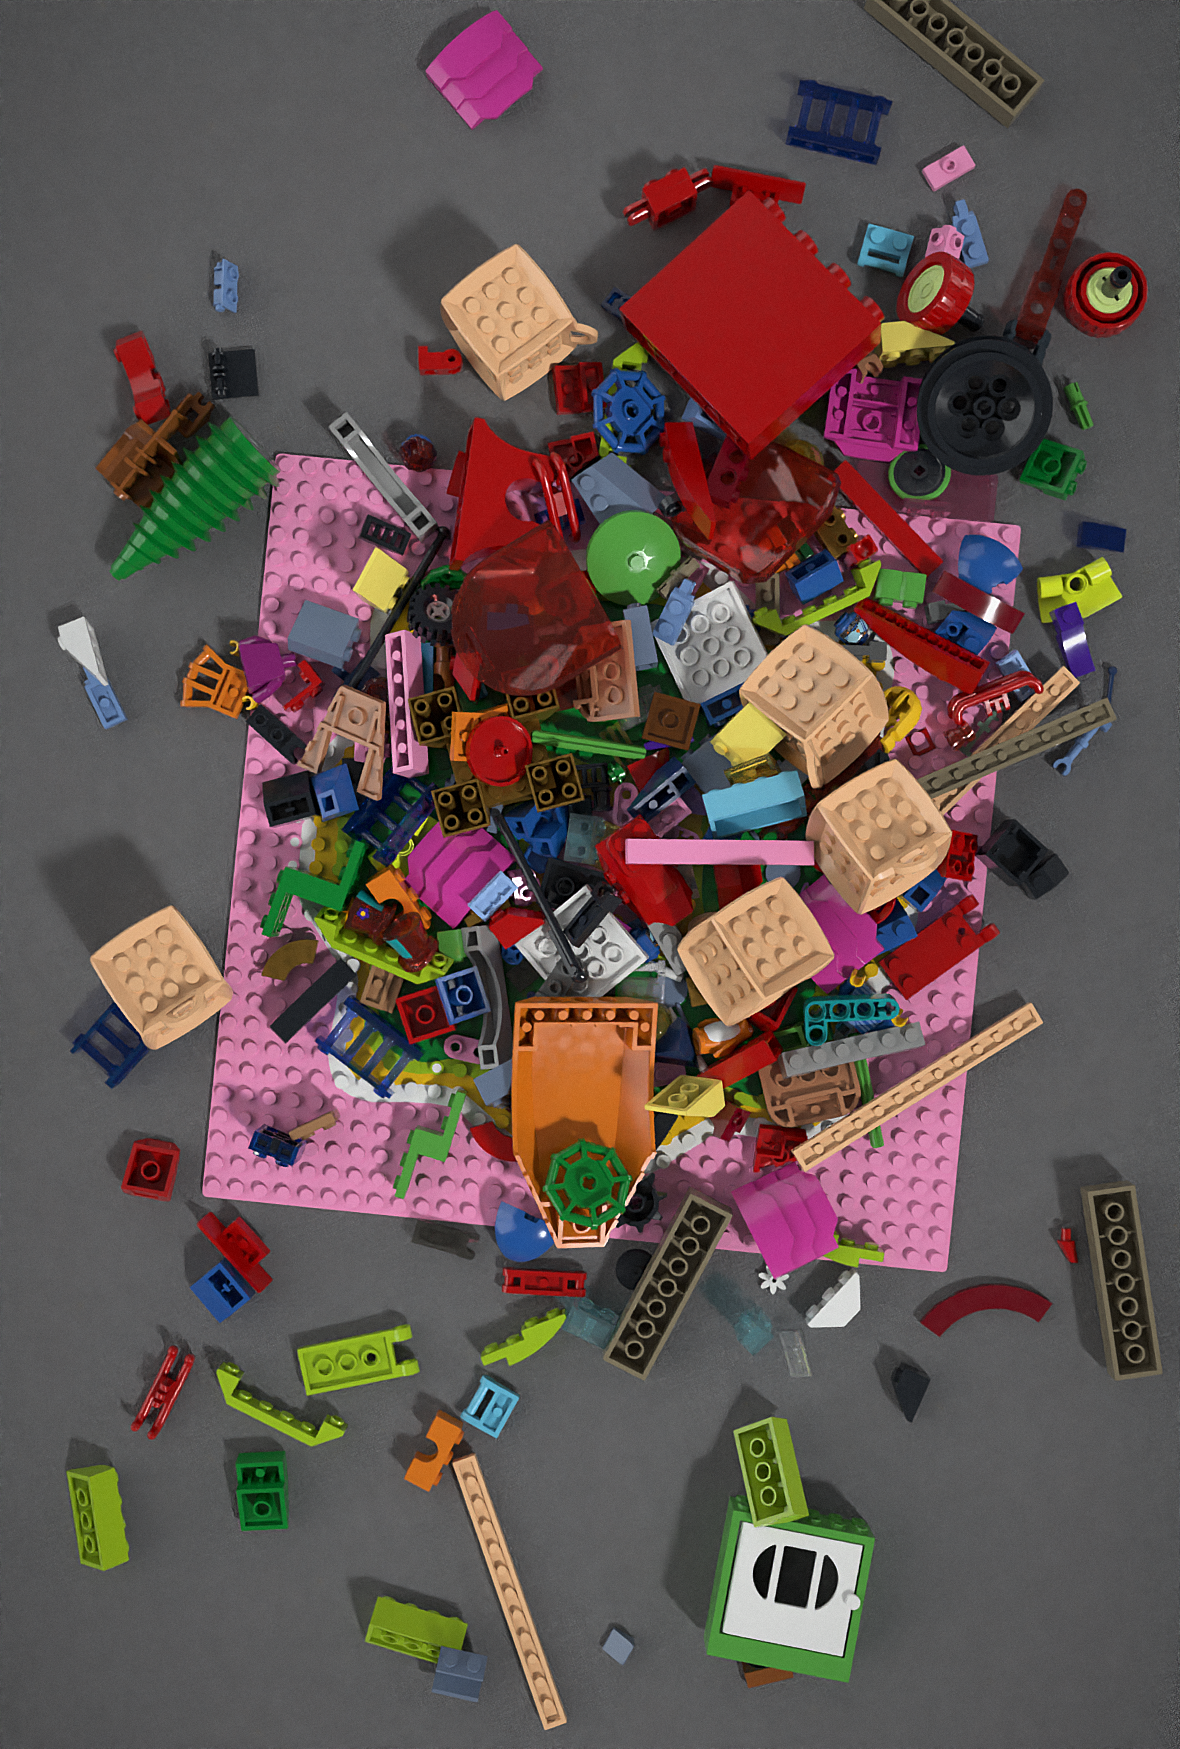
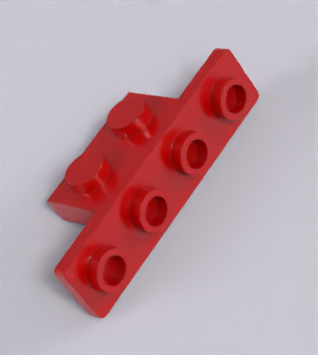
M718 165L713 166L711 176L714 182L711 187L732 191L729 208L748 191L760 202L770 197L777 204L779 200L801 204L806 187L805 182Z
M209 1212L196 1224L257 1293H261L273 1281L258 1263L271 1250L240 1216L227 1228L212 1212Z

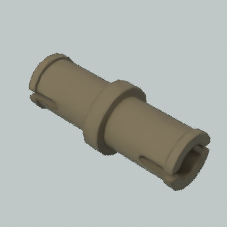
M689 556L676 570L673 569L670 572V576L656 591L662 598L667 600L674 588H679L684 578L688 579L700 567L699 563L692 556Z

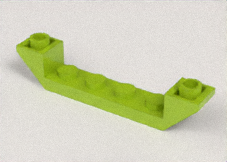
M637 342L613 360L612 369L618 368L619 370L627 371V369L623 368L641 370L642 363H647L648 352ZM615 383L609 388L608 394L611 396L617 390ZM610 423L605 424L613 433L614 427ZM603 436L601 437L599 449L600 460L609 455V453H614L612 447ZM617 456L627 464V457Z
M867 558L857 564L858 567L851 569L856 585L844 589V594L838 597L832 595L823 599V604L817 607L811 605L802 609L803 613L796 617L793 614L780 620L776 609L762 607L753 612L754 616L751 617V620L757 627L777 635L787 636L802 625H810L869 597L882 565L881 561Z
M323 906L315 916L314 921L332 948L415 984H421L445 976L453 964L454 959L433 950L425 962L413 957L403 958L395 949L343 928L346 913Z
M223 1362L216 1372L227 1405L311 1447L342 1437L348 1426L341 1417L327 1414L318 1431L313 1424L294 1419L291 1413L287 1411L281 1412L273 1408L271 1403L253 1398L252 1394L248 1391L237 1390L236 1388L244 1374L237 1365Z

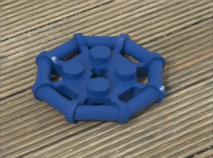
M613 368L605 380L596 389L592 390L593 429H597L612 447L614 453L631 452L641 455L647 454L649 448L659 438L660 433L664 432V400H666L665 395H662L648 379L647 373L643 370L636 372ZM624 380L635 381V386H626ZM615 383L617 390L611 396L606 392ZM643 387L648 392V394L653 398L652 400L643 391ZM603 401L607 403V407H606V409H605V413H606V416L608 417V418H606V419H604V420H603ZM654 404H655V420L653 419V415L651 416V409H653V405H654ZM627 408H633V417L627 414ZM610 423L619 433L617 438L605 424ZM651 427L652 432L645 438L643 433ZM634 436L637 443H625L626 437Z

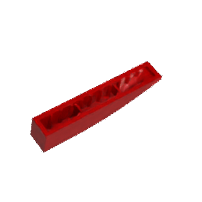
M693 422L665 423L664 432L660 433L659 436L660 447H664L663 462L668 465L673 485L685 509L707 539H713L716 518Z
M868 598L860 600L854 608V612L896 651L925 671L936 676L939 680L957 687L962 692L972 695L990 664L989 661Z

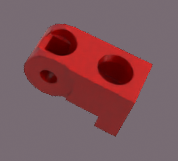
M418 346L420 375H451L461 371L463 362L458 350L451 348L444 352H429L428 346Z

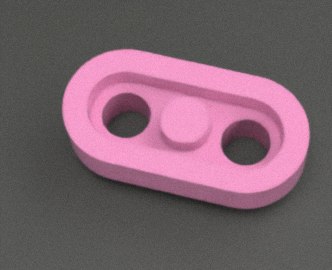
M622 783L615 790L612 820L618 829L626 824L620 821L619 817L621 814L628 815L629 820L627 822L633 819L627 809L637 797L638 790L631 783ZM623 791H629L631 797L624 799L622 797Z
M453 1034L446 1039L444 1051L449 1057L480 1064L479 1056L474 1054L480 1039L459 1034ZM452 1043H458L460 1045V1049L458 1051H454L451 1048Z

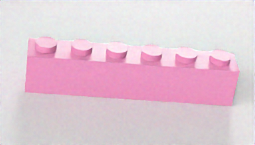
M402 630L385 635L392 763L394 774L412 778L429 774L428 748L419 745L407 700L424 695L421 637L415 638L413 633Z

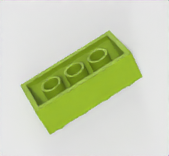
M769 1417L733 1430L754 1527L787 1523L809 1516L787 1419Z
M97 1465L66 1471L81 1564L105 1571L129 1561V1544L124 1531L126 1523L121 1511L122 1498L118 1492V1474L115 1467Z
M378 1596L365 1642L437 1664L441 1646L457 1650L462 1649L468 1624L457 1617L447 1618L434 1610L425 1611L418 1609L416 1605L411 1603L402 1604L396 1602L394 1598Z

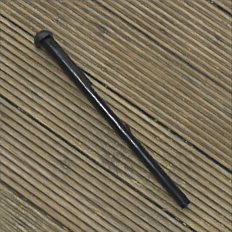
M439 526L435 529L437 533L436 539L431 544L348 684L350 687L357 689L384 644L385 635L390 634L445 539L451 540L452 534L449 528Z
M503 814L497 815L494 819L528 883L530 892L533 891L551 928L548 933L571 979L579 984L586 982L589 978V971H583Z

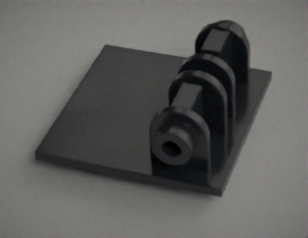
M214 348L213 353H208L212 400L259 396L255 349L223 352L222 348Z

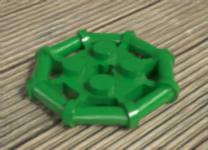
M580 1138L576 1143L550 1156L551 1163L545 1186H543V1192H546L562 1222L565 1220L590 1227L591 1230H597L598 1226L626 1211L624 1208L630 1182L633 1180L613 1146L609 1148ZM587 1151L605 1157L602 1161H596L588 1157ZM580 1152L581 1159L571 1165L565 1161L567 1158ZM608 1160L614 1167L618 1177H613L606 1165ZM561 1166L566 1170L563 1183L555 1184L559 1167ZM584 1177L594 1181L591 1185V1190L583 1187ZM614 1183H620L617 1199L615 1200L611 1197V1190ZM556 1190H563L570 1201L567 1208ZM605 1202L611 1205V1208L596 1215V1207ZM574 1206L580 1209H588L590 1217L573 1213L571 1210Z

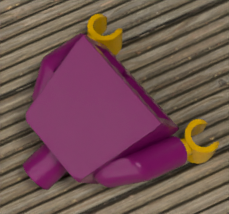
M257 635L240 640V642L235 640L229 642L230 646L236 647V650L230 652V654L240 657L249 694H252V696H244L242 702L251 701V705L246 710H256L259 703L269 698L282 686L285 680L284 668L297 666L294 652L280 654L277 643H272L271 640Z

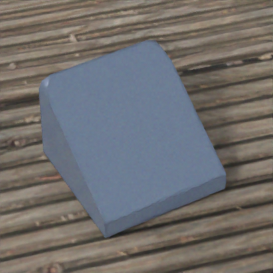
M613 1627L602 1649L618 1663L624 1665L634 1647V1638Z

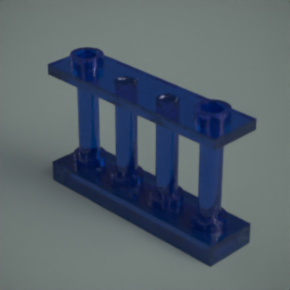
M800 80L797 95L804 96L797 126H789L785 145L877 165L882 147L875 144L882 114H889L893 101L887 100L886 97L880 95L873 97L821 85L815 80ZM813 98L827 101L821 128L818 132L810 131L806 128ZM836 104L849 107L844 133L841 137L832 136L829 133ZM859 109L872 112L867 138L863 143L852 139Z
M392 765L383 777L382 798L376 801L367 797L360 805L359 810H356L341 830L357 841H361L364 838L377 850L372 857L388 867L435 809L431 791L441 788L433 782L427 787L416 777L407 778L394 774ZM407 783L422 794L414 805L410 804L399 794ZM392 801L407 813L399 824L384 813ZM377 820L392 831L384 843L369 831Z
M350 995L343 1003L347 1006V1012L328 1037L325 1039L320 1035L315 1039V1042L318 1044L317 1048L326 1055H329V1053L372 1085L374 1087L373 1091L383 1099L385 1097L390 1099L395 1093L390 1089V1086L410 1060L413 1061L415 1059L419 1061L426 1051L416 1043L409 1044L407 1036L367 1005L360 1003V1000L354 995ZM360 1016L366 1021L364 1023L365 1027L347 1051L343 1053L333 1044L353 1018ZM378 1030L384 1035V1041L366 1065L361 1067L352 1058L372 1032ZM397 1045L403 1049V1055L381 1082L371 1072L391 1046Z
M114 1001L85 1034L81 1033L72 1042L74 1047L70 1052L76 1054L84 1050L108 1072L109 1078L105 1084L113 1089L119 1086L151 1049L145 1046L139 1032L129 1022ZM112 1015H115L139 1037L140 1043L135 1049L127 1046L104 1025ZM97 1032L124 1055L123 1058L125 1060L120 1066L111 1063L89 1043Z

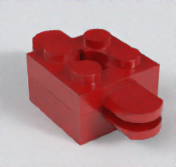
M685 167L680 170L675 168L659 180L653 179L648 181L642 188V199L628 205L623 210L629 226H634L648 219L653 231L695 211L697 194L710 188L714 183L712 178L708 177L709 172L707 168H703L691 175L688 174Z

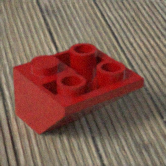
M951 830L952 837L949 850L936 869L941 877L971 882L975 870L974 860L978 848V835Z

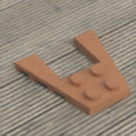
M342 685L328 707V713L324 720L319 723L318 731L313 740L309 741L305 748L306 752L302 759L298 761L297 766L315 774L321 773L331 735L334 732L369 748L357 792L378 801L382 798L386 702L347 685Z

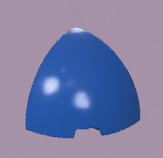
M982 535L964 536L959 551L958 575L959 578L991 594L993 587H996L998 584H1009L1023 570L1015 554L999 541Z
M531 799L513 808L504 816L513 835L518 840L523 838L532 845L531 851L548 858L556 859L559 856L568 831V805L538 813L535 801Z
M501 1201L496 1216L495 1236L498 1247L506 1258L516 1262L530 1261L545 1253L554 1244L544 1220Z

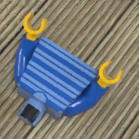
M857 969L852 971L851 977L840 985L838 995L876 993L864 982L865 974L863 977L856 976ZM865 1002L860 1003L857 1011L866 1012L869 1009V1004ZM873 1002V1004H874V1006H875V1012H877L876 1007H878V1006H877L876 1002ZM838 1003L837 1010L841 1013L844 1011L845 1005ZM886 1003V1006L883 1008L885 1011H888L890 1006ZM900 1008L898 1015L893 1019L840 1021L835 1028L843 1036H846L854 1027L861 1034L894 1026L903 1027L909 1017L905 1019L900 1018L899 1016L903 1012V1009Z

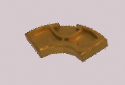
M304 939L282 946L268 959L261 976L285 981L289 972L294 967L303 963L313 964L319 940Z

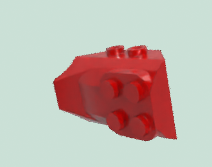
M639 814L595 845L601 867L605 872L603 875L610 885L615 886L618 891L617 896L622 898V903L624 905L627 904L648 926L652 923L674 926L694 911L692 905L693 891L678 871V864H626V839H661L656 836L650 825Z

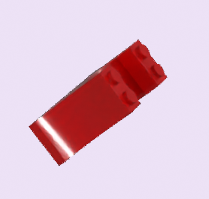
M475 417L468 430L449 569L458 571L470 561L488 556H507L536 561L540 555H543L544 550H547L549 544V536L546 535L547 528L533 521H522L515 518L507 509L505 495L514 490L525 491L529 494L543 493L539 474L536 468L533 467L532 461L538 458L544 463L549 474L551 486L554 480L558 478L554 463L550 460V456L528 452L508 444L499 438L487 425L485 419Z

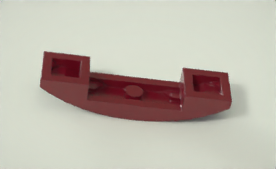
M944 570L932 590L946 600L1011 634L1015 632L1025 615L1024 612L974 587Z

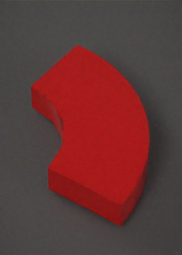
M493 1121L470 1127L475 1141L485 1152L500 1160L517 1162L513 1154V1138L499 1131Z

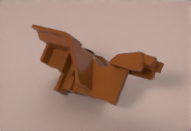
M200 392L194 396L187 394L157 432L142 420L126 428L124 434L95 469L111 482L110 484L115 488L113 493L123 501L128 499L134 502L140 509L139 505L150 508L154 499L149 489L160 493L164 487L160 475L170 479L173 477L175 470L171 461L183 465L177 450L167 441L177 432L181 433L185 438L193 436L209 421L215 405L209 401L205 406H201V401L205 396ZM192 410L199 414L194 422L186 417Z

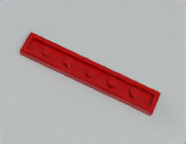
M846 460L828 476V479L919 573L926 574L928 577L944 562Z

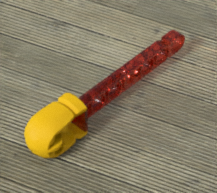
M894 686L883 691L887 706L890 708L888 710L889 721L884 727L887 729L890 726L894 727L890 728L883 738L880 736V732L860 756L844 769L841 775L824 784V791L821 789L817 791V788L813 789L809 781L802 788L805 799L811 802L810 806L806 809L807 816L794 819L790 826H783L781 823L766 826L760 831L759 840H764L767 833L773 832L777 835L776 840L785 841L788 838L787 834L794 832L811 815L813 809L821 800L844 785L878 749L889 753L895 747V741L900 742L920 719L922 711L921 701L915 693L902 686ZM815 793L816 800L813 799L811 794Z

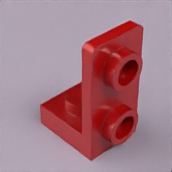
M305 659L298 664V667L301 669L299 675L306 684L309 682L312 684L283 706V709L288 713L291 711L295 713L305 705L304 701L310 696L312 698L318 696L323 691L322 687L326 685L311 664Z

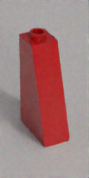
M769 1029L737 1048L729 1055L722 1057L704 1070L699 1071L696 1077L722 1080L724 1089L777 1061L783 1051V1047L772 1030Z

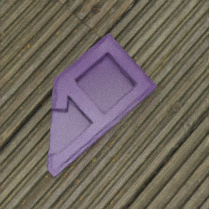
M693 785L680 798L691 810V814L707 816L703 797Z

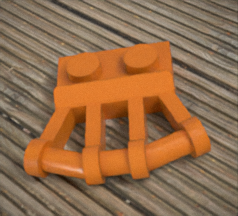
M206 644L203 647L204 651L193 662L189 663L188 668L190 670L187 677H184L182 680L183 700L180 701V707L212 708L238 719L245 703L242 702V698L249 693L244 671L228 665ZM211 657L223 671L220 675L202 667L203 664ZM199 672L218 680L215 690L195 682ZM193 687L212 695L210 701L192 700Z
M502 704L482 713L452 712L450 761H467L466 743L472 729L480 721L496 715L509 717V705Z

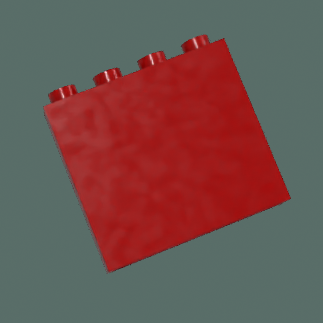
M748 191L623 304L619 311L624 328L751 460L880 344L881 321L884 319V314L873 299L865 296L859 301L848 290L851 286V281L839 265L831 263L826 268L815 257L818 253V248L805 231L799 230L793 235L782 224L786 220L785 214L772 198L767 197L760 202Z

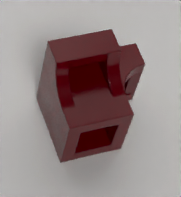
M724 1097L725 1107L714 1117L708 1118L714 1125L713 1135L730 1142L735 1132H741L751 1112Z

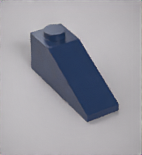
M673 757L653 774L627 811L633 818L641 814L648 823L696 784V781L684 765Z

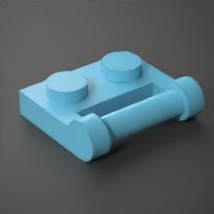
M869 223L857 265L862 267L867 265L896 273L895 276L902 278L914 236ZM870 251L898 259L899 263H893L867 254Z
M483 1375L480 1379L481 1384L468 1408L463 1410L460 1417L497 1439L520 1395L496 1382L490 1376ZM488 1389L494 1391V1394L481 1418L475 1415V1412Z

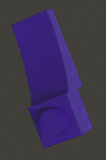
M1073 602L1049 612L1057 632L1055 637L1068 671L1075 678L1096 671L1084 632V621L1077 603Z

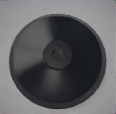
M631 1249L624 1252L616 1263L615 1272L618 1281L625 1288L634 1291L652 1255L642 1249Z

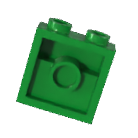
M1043 439L1038 448L1029 457L1019 481L1021 484L1042 490L1043 494L1066 501L1067 496H1072L1076 490L1077 482H1075L1078 473L1083 474L1086 468L1087 460H1084V451Z

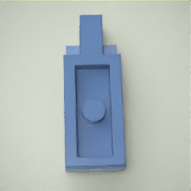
M965 199L956 201L953 206L955 216L952 217L951 226H954L956 231L965 236L960 253L961 260L969 268L986 264L989 258L976 216H974L973 210L968 212Z
M684 578L680 588H674L652 632L653 636L670 645L676 643L695 603L693 602L695 596L691 595L696 582Z
M83 667L88 677V680L84 681L86 685L84 687L103 727L109 729L128 720L108 677L109 685L104 686Z

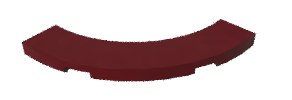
M980 1284L959 1290L943 1301L938 1302L919 1322L941 1337L956 1321L977 1311L987 1309L1012 1310L1040 1322L1053 1303L1025 1288L1008 1284Z

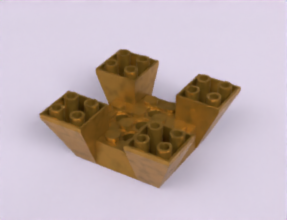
M548 662L501 673L508 700L506 704L509 705L510 709L508 711L509 717L520 722L531 736L533 730H541L540 724L560 708ZM455 687L407 699L419 745L448 749L450 757L452 712H463ZM494 707L476 711L473 713H482L490 709H493ZM532 743L533 754L531 764L525 766L527 772L514 784L503 787L487 785L478 780L469 769L467 761H451L456 785L431 791L443 838L491 826L490 810H492V807L500 805L504 807L534 798L536 809L539 813L585 800L572 753L549 759L546 745Z

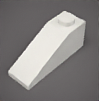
M81 617L58 626L60 633L58 642L63 650H67L102 685H109L95 631L87 619Z

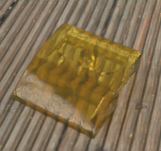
M769 753L724 770V774L731 786L737 783L753 782L760 777L776 776L782 772L777 762Z

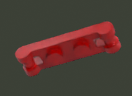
M503 1267L502 1275L505 1276L504 1284H502L503 1293L568 1297L586 1296V1288H584V1280L587 1279L586 1271ZM514 1277L521 1278L520 1285L514 1284ZM568 1280H575V1287H567Z

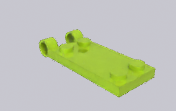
M410 1324L299 1347L297 1352L306 1395L410 1376L420 1372L416 1358L397 1363L393 1342L404 1341L413 1337ZM369 1353L375 1354L376 1359L374 1361H370L367 1358Z

